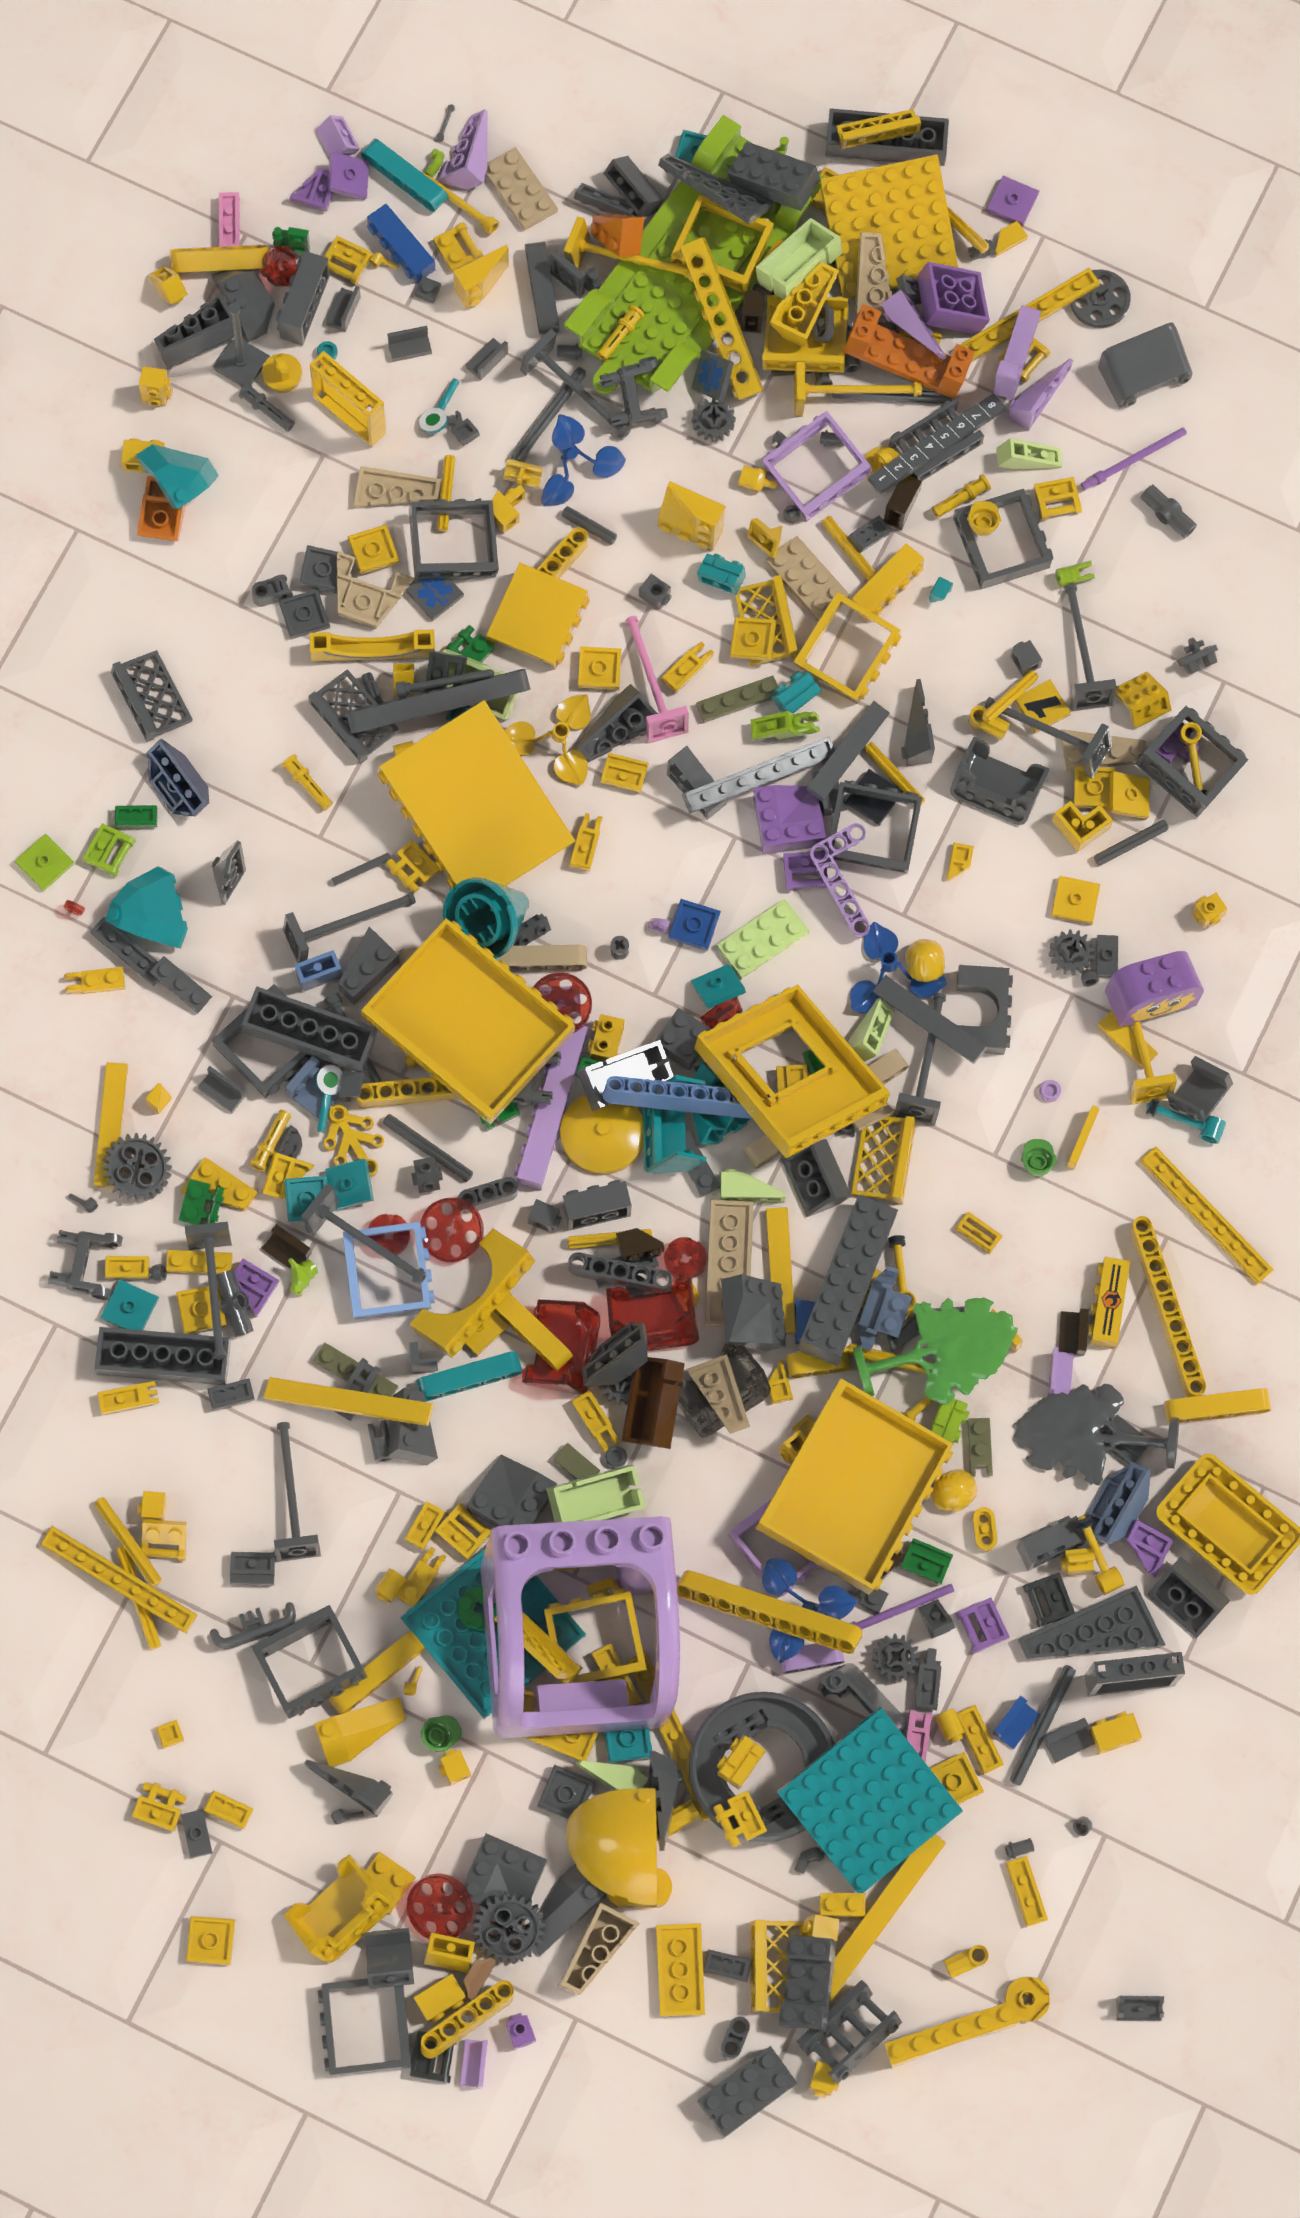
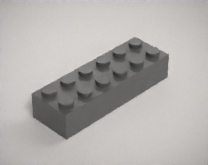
M829 109L825 156L902 162L938 154L940 166L945 165L949 119L919 116L921 121L920 133L842 149L836 130L837 125L890 113Z
M258 986L255 988L241 1024L242 1032L356 1072L364 1071L377 1037V1028Z
M99 1327L95 1372L97 1375L225 1385L227 1384L231 1342L229 1337H222L223 1348L227 1357L224 1359H214V1336Z

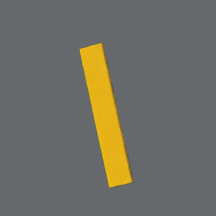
M106 1062L94 1187L114 1188V1185H106L110 1179L103 1178V1175L108 1171L102 1170V1166L107 1164L102 1160L105 1156H108L105 1153L106 1150L112 1149L111 1143L115 1142L118 1144L117 1139L121 1137L128 1074L127 1063Z
M788 1207L766 1208L770 1281L781 1284L785 1333L795 1334Z

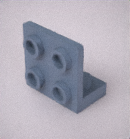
M312 1056L285 1088L286 1094L319 1119L323 1093L317 1088L315 1077L321 1067L320 1061ZM339 1093L331 1096L330 1107L340 1097Z

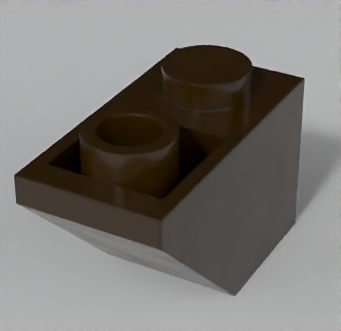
M638 1228L616 1233L618 1249L624 1262L636 1263L640 1261V1258L647 1256L649 1258H656L664 1252L663 1242Z

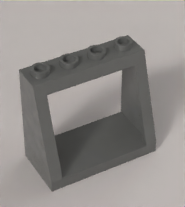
M1185 706L1144 751L1135 764L1198 818L1249 759L1246 758L1242 750L1231 745L1230 740L1226 736L1216 732L1211 723L1201 719L1195 709ZM1184 719L1188 723L1198 724L1202 730V735L1235 762L1207 795L1202 793L1156 753L1157 749Z

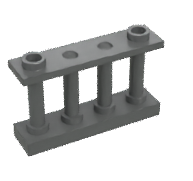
M957 398L951 402L946 401L941 405L940 409L904 431L894 433L890 437L888 447L892 449L899 447L904 453L910 449L906 444L907 440L915 436L921 442L926 438L922 431L930 426L935 431L939 430L942 426L938 421L947 416L951 420L957 418L958 415L955 412L959 403ZM981 430L971 433L962 441L956 443L913 472L912 475L924 481L981 446L984 434Z
M863 1980L858 1982L829 2010L827 2032L809 2029L796 2041L807 2056L815 2052L832 2068L828 2073L836 2085L840 2081L845 2080L850 2075V2072L884 2039L896 2032L902 2023L895 2011L886 2015L870 1999L873 1993ZM863 2005L881 2021L873 2031L854 2015V2012ZM845 2021H848L865 2037L856 2047L837 2030ZM830 2036L848 2052L840 2062L821 2046Z

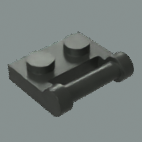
M431 650L426 681L448 677L450 662L456 663L454 676L463 674L464 664H467L468 657ZM447 686L426 689L424 692L446 688Z
M1060 1572L1022 1586L1030 1599L1037 1618L1036 1624L1038 1627L1061 1620L1075 1613ZM1039 1587L1042 1589L1051 1615L1046 1617L1035 1591Z
M417 2031L410 2077L450 2083L451 2076H449L454 2045L444 2051L440 2074L434 2073L436 2057L426 2058L421 2053V2039L427 2032ZM432 2041L425 2044L429 2049H434L437 2046Z

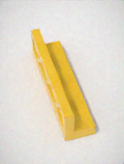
M914 109L837 125L836 130L842 149L920 133L921 121L920 117L915 115Z

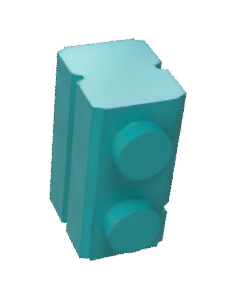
M707 553L697 571V576L702 583L737 595L746 577V571L743 564L736 560L730 562L725 560L720 554L711 555Z
M808 671L795 672L790 676V682L786 685L782 683L774 689L775 693L771 696V699L778 706L780 712L789 711L793 714L821 692V689Z

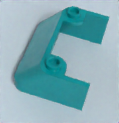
M675 1075L667 1080L669 1082L705 1085V1081ZM643 1107V1163L646 1172L653 1174L689 1172L706 1162V1157L695 1155L693 1151L686 1150L685 1113L687 1112Z

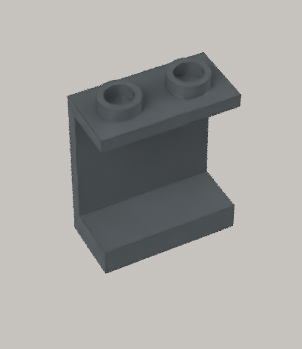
M1194 1056L1190 1062L1194 1071L1176 1095L1168 1091L1166 1096L1171 1108L1176 1111L1181 1110L1193 1120L1198 1119L1205 1122L1231 1088L1233 1081L1228 1072Z
M409 1928L364 1933L369 1989L414 1984Z

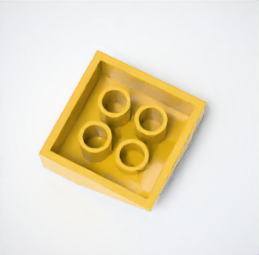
M669 481L658 516L657 527L665 533L677 535L683 541H691L703 550L709 549L713 551L723 532L726 506Z

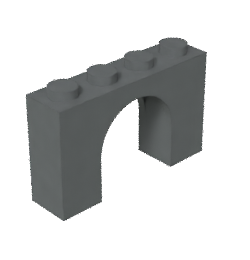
M959 965L956 991L977 992L987 995L994 1001L997 1007V1017L993 1022L985 1026H957L986 1045L987 1049L984 1053L1004 1055L1006 1048H1010L1011 1038L1010 1035H1007V1028L1011 1027V1015H1008V1008L1012 1006V995H1008L1009 988H1012L1013 975H1009L1010 968Z

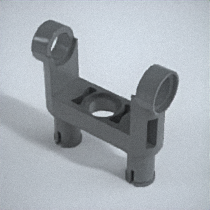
M657 357L643 358L639 360V363L620 367L616 372L600 375V380H603L601 382L603 388L616 384L621 386L625 410L608 415V420L611 419V421H608L611 428L626 423L634 425L648 420L660 421L668 418L666 408L655 409L654 407L640 411L634 375L653 371L652 368L658 366Z
M556 1052L547 1063L560 1065L561 1052ZM537 1073L511 1102L530 1105L533 1102L551 1105L552 1101L550 1099H553V1092L535 1090Z
M59 1230L58 1234L60 1236L57 1238V1243L73 1245L77 1249L71 1273L64 1274L50 1271L48 1284L64 1286L69 1291L90 1294L96 1299L110 1300V1289L101 1287V1284L84 1282V1275L91 1245L113 1248V1246L121 1247L123 1237L114 1233L102 1235L86 1231L73 1233Z

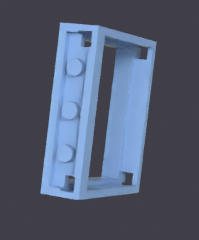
M420 1222L359 1230L367 1236L414 1230L419 1268H423L424 1272L427 1273L425 1280L421 1283L423 1301L362 1309L353 1242L354 1237L343 1232L354 1319L419 1311L423 1308L426 1310L432 1309L431 1303H435L433 1290L429 1291L428 1282H432L431 1269H426L425 1262L429 1261L428 1248L423 1246V1240L427 1239L425 1226L421 1227Z

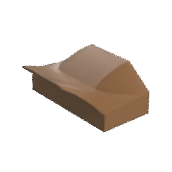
M487 1958L474 1961L464 1979L466 1999L472 2001L479 1995L496 1964V1960Z

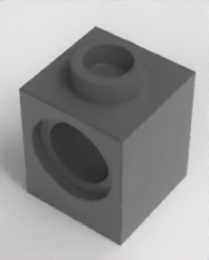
M650 574L639 588V597L658 610L662 605L666 606L672 597L670 595L671 586L653 574ZM654 590H658L661 592V594L654 595L651 592Z
M1031 640L1025 643L1021 641L1013 646L1010 657L1023 677L1029 671L1041 668L1043 659Z
M536 1199L528 1216V1224L551 1233L553 1228L557 1229L562 1217L559 1216L560 1209Z

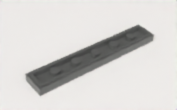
M873 701L806 790L823 802L890 712Z
M887 975L884 976L873 990L876 996L972 1064H975L987 1049L986 1045Z

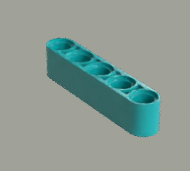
M374 138L360 153L364 160L369 161V165L431 212H435L447 200L448 195L444 189L380 140Z
M511 1351L416 1379L415 1382L418 1391L424 1392L427 1402L522 1374L523 1370L517 1351Z

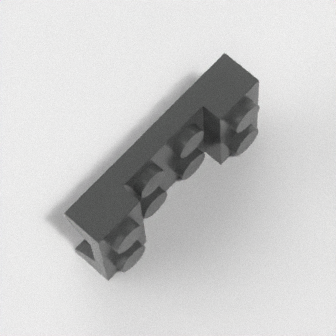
M789 1935L786 1958L789 1961L784 2003H781L778 2026L827 2032L837 1941L832 1938Z

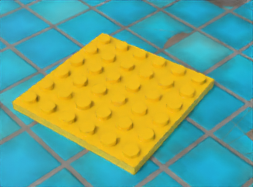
M938 154L819 179L828 229L841 238L842 254L834 260L836 269L839 270L837 277L841 297L848 299L856 297L859 232L881 233L890 290L898 288L896 278L901 275L917 279V275L927 262L958 268Z

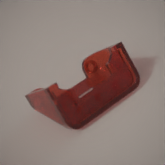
M692 1277L675 1280L671 1286L672 1291L664 1294L654 1293L630 1297L628 1290L625 1288H607L611 1336L629 1322H637L645 1325L647 1351L690 1346L699 1341V1330Z
M538 1299L537 1306L534 1309V1316L569 1349L573 1357L556 1371L536 1353L534 1364H528L522 1371V1382L528 1386L573 1394H584L588 1391L589 1386L587 1387L583 1384L582 1367L585 1363L588 1364L596 1350L601 1322L600 1314L585 1302Z

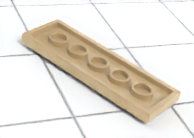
M711 1200L705 1326L725 1327L721 1279L740 1274L751 1276L754 1202Z

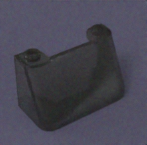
M726 1343L722 1348L721 1356L727 1354L741 1399L747 1412L764 1401L770 1395L771 1388L764 1369L743 1346ZM682 1377V1382H678V1386L681 1387L678 1406L698 1435L706 1438L723 1428L724 1425L692 1379L687 1381Z

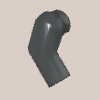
M812 1847L802 1851L794 1870L804 1874L809 1862H820L824 1859V1852L819 1847Z

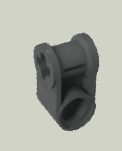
M277 575L255 583L252 587V600L254 604L263 607L293 596L286 582L287 576ZM265 592L266 595L258 596L257 593Z

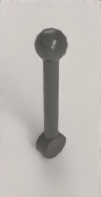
M452 104L448 105V112L440 133L436 135L438 142L444 140L443 134L451 113L455 110V106Z

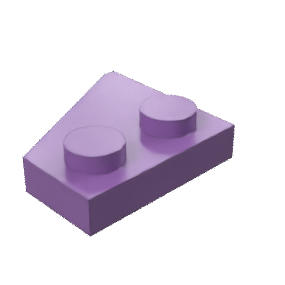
M319 168L310 179H307L302 184V187L296 193L293 192L290 195V201L327 211L334 193L328 191L329 170Z
M242 1258L234 1272L240 1290L247 1295L250 1308L258 1316L280 1281Z
M1134 1520L1125 1540L1151 1577H1156L1173 1539L1138 1520Z

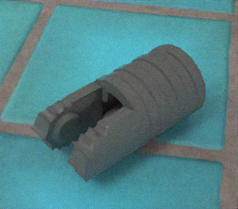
M386 1420L380 1422L383 1435L381 1437H376V1429L373 1423L367 1424L375 1462L392 1460L393 1457H388L389 1432Z

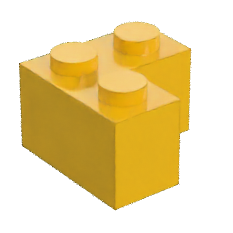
M1070 801L1054 812L1052 822L1074 849L1079 852L1111 828L1113 820L1101 805L1083 816Z

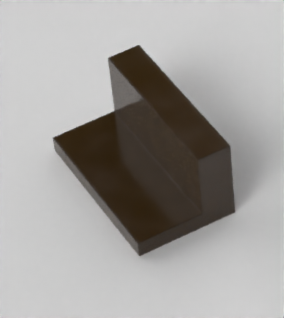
M277 1224L271 1230V1237L262 1247V1250L290 1270L289 1258L300 1264L306 1261L312 1254L309 1246Z
M1080 1308L1079 1312L1061 1311L1059 1352L1074 1353V1355L1080 1356L1085 1355L1087 1351L1089 1309Z

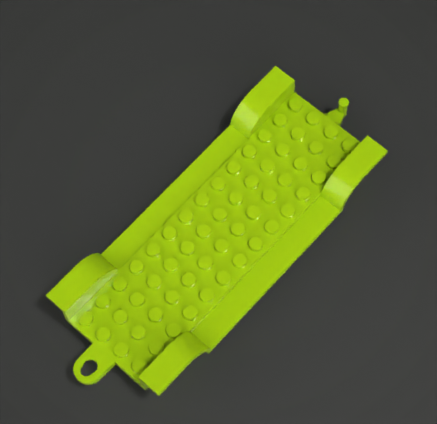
M722 115L701 143L691 164L730 182L727 172L746 141L750 142L741 136V125ZM782 137L780 139V146L773 151L786 154L789 139ZM680 181L643 230L639 256L671 263V254L698 195L703 194ZM820 181L802 211L774 202L772 209L759 217L767 218L774 223L772 236L759 263L762 262L778 239L785 241L794 233L803 212L821 189ZM700 209L685 244L702 237L706 238L716 265L744 275L763 233ZM620 260L601 287L591 290L565 322L564 327L579 336V347L603 362L593 377V386L597 392L609 394L619 385L616 384L603 388L599 384L600 375L616 372L620 367L639 363V360L647 357H657L658 366L652 368L653 371L634 375L635 383L652 394L661 388L669 392L694 359H700L701 350H708L714 340L709 333L710 323L705 321L701 312L704 309L702 302H698L695 297L694 290H696L694 282L691 283L682 274ZM756 271L746 292L752 291L758 283ZM702 277V286L708 287L710 279ZM724 285L735 313L744 301V293ZM714 294L708 299L711 306H715L718 303V298ZM635 305L642 310L645 317L637 322L634 326L635 330L625 336L608 360L603 361L596 353L618 327V320L626 315L629 311L628 307ZM718 314L716 323L720 326L725 323V316Z

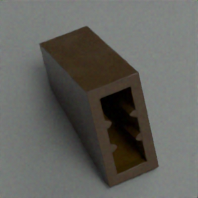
M909 475L901 480L886 505L885 523L901 531L921 490L922 481L917 479L916 476Z

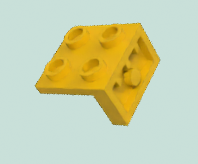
M1149 672L1140 674L1116 687L1115 695L1129 709L1132 725L1135 728L1172 711L1168 691Z

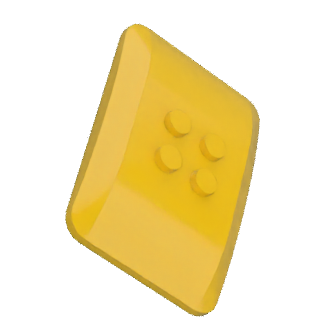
M1203 1454L1156 1509L1157 1518L1161 1523L1220 1574L1248 1595H1255L1260 1592L1300 1545V1527L1213 1454Z

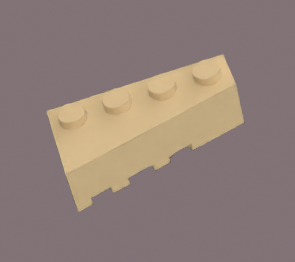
M602 1903L597 1904L557 1986L576 1996L581 1995L640 1923Z

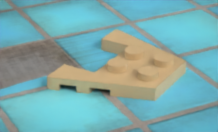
M338 551L337 615L377 629L404 595L406 589L412 585L414 577L397 572L391 590L350 577L356 557Z

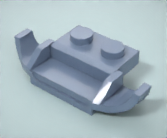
M888 1266L871 1284L858 1322L860 1346L863 1349L871 1351L878 1331L899 1338L912 1300L911 1296L893 1290L899 1269Z

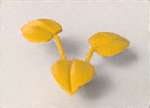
M587 694L575 695L561 702L556 710V718L560 722L554 725L552 731H548L537 738H534L535 729L533 726L524 721L515 722L504 730L520 756L531 754L535 749L534 742H538L548 736H551L555 742L562 743L564 755L558 756L554 762L555 774L564 782L576 785L584 783L588 773L587 760L577 749L567 753L566 738L569 735L570 728L581 730L590 722L591 710Z

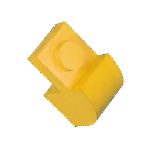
M521 485L516 488H510L505 493V496L500 491H497L493 496L494 523L503 534L520 522L519 513L514 507L525 499V489Z

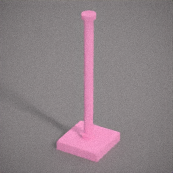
M637 616L628 617L625 621L631 629L659 711L658 714L646 717L648 742L651 743L688 733L689 713L687 707L683 706L667 711L637 624L638 618Z

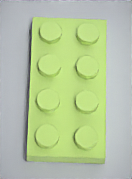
M784 898L718 943L717 948L742 980L808 935L809 929Z

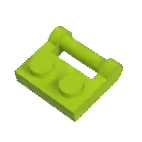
M102 823L87 849L83 861L107 872L113 877H117L121 863L130 847L134 846L136 840ZM118 840L122 841L123 844L111 865L107 864L106 862Z

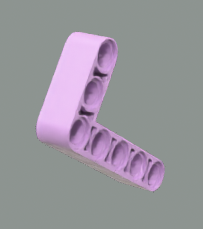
M1021 305L1005 358L1000 361L997 370L994 395L1014 399L1039 322L1041 310Z
M854 823L814 845L810 850V856L852 933L857 937H863L868 934L870 924L833 857L864 840L866 835L865 828L859 823ZM853 828L862 830L863 834L859 839L851 837L850 832ZM835 838H841L844 841V846L841 849H835L832 846V841ZM818 848H822L826 852L825 857L821 860L816 859L813 855L814 851ZM831 866L836 870L834 877L827 878L824 875L826 867ZM837 885H843L846 888V893L843 896H837L834 893V888ZM848 903H853L856 906V912L852 915H848L844 911V907ZM859 921L864 922L867 926L866 931L863 933H858L854 929L855 924Z

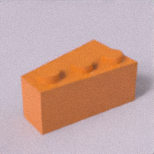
M623 214L593 215L590 232L594 238L618 257L640 255L644 217L626 216Z

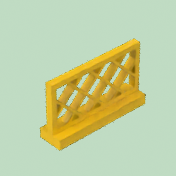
M781 575L773 576L772 580L740 587L737 595H735L740 617H744L748 609L757 613L755 618L762 616L766 619L775 620L778 616L779 622L776 621V625L780 627V631L774 637L773 647L776 642L784 645L785 652L778 654L772 652L771 661L787 657L796 658L799 651ZM771 586L772 593L768 599L759 594L763 588ZM749 592L753 594L748 604L740 599V593ZM756 597L765 601L760 611L751 606ZM768 604L776 608L772 618L763 613ZM749 659L751 666L770 662Z
M888 1116L878 1121L881 1127L873 1133L868 1127L862 1129L851 1195L890 1200L897 1204H903L916 1121L914 1117L906 1116V1118ZM892 1123H900V1131L892 1135L887 1127ZM885 1129L890 1138L880 1144L875 1136ZM873 1138L878 1147L868 1153L864 1146L867 1141ZM894 1141L898 1146L897 1151L889 1156L884 1147ZM882 1150L887 1158L877 1165L871 1156ZM869 1158L875 1167L865 1173L861 1168V1164ZM890 1161L894 1166V1171L886 1176L880 1167ZM878 1170L884 1178L874 1185L868 1176ZM866 1178L872 1187L866 1191H858V1183ZM887 1181L891 1186L890 1195L880 1193L877 1187Z
M522 1612L524 1648L557 1679H561L564 1683H571L583 1667Z
M753 1920L750 1922L751 1960H753L751 1965V2013H780L781 2003H784V1998L776 1988L783 1981L786 1983L787 1973L783 1975L775 1966L783 1958L787 1962L789 1959L786 1958L787 1950L783 1953L775 1943L782 1936L788 1940L789 1935L786 1932L791 1927H800V1936H804L802 1931L804 1922ZM767 1926H775L781 1933L774 1941L767 1936ZM780 1926H787V1927H786L785 1930H783ZM771 1947L781 1955L774 1964L767 1958V1951ZM772 1969L781 1977L774 1987L767 1981V1974ZM773 1992L781 2002L776 2007H767V1997Z

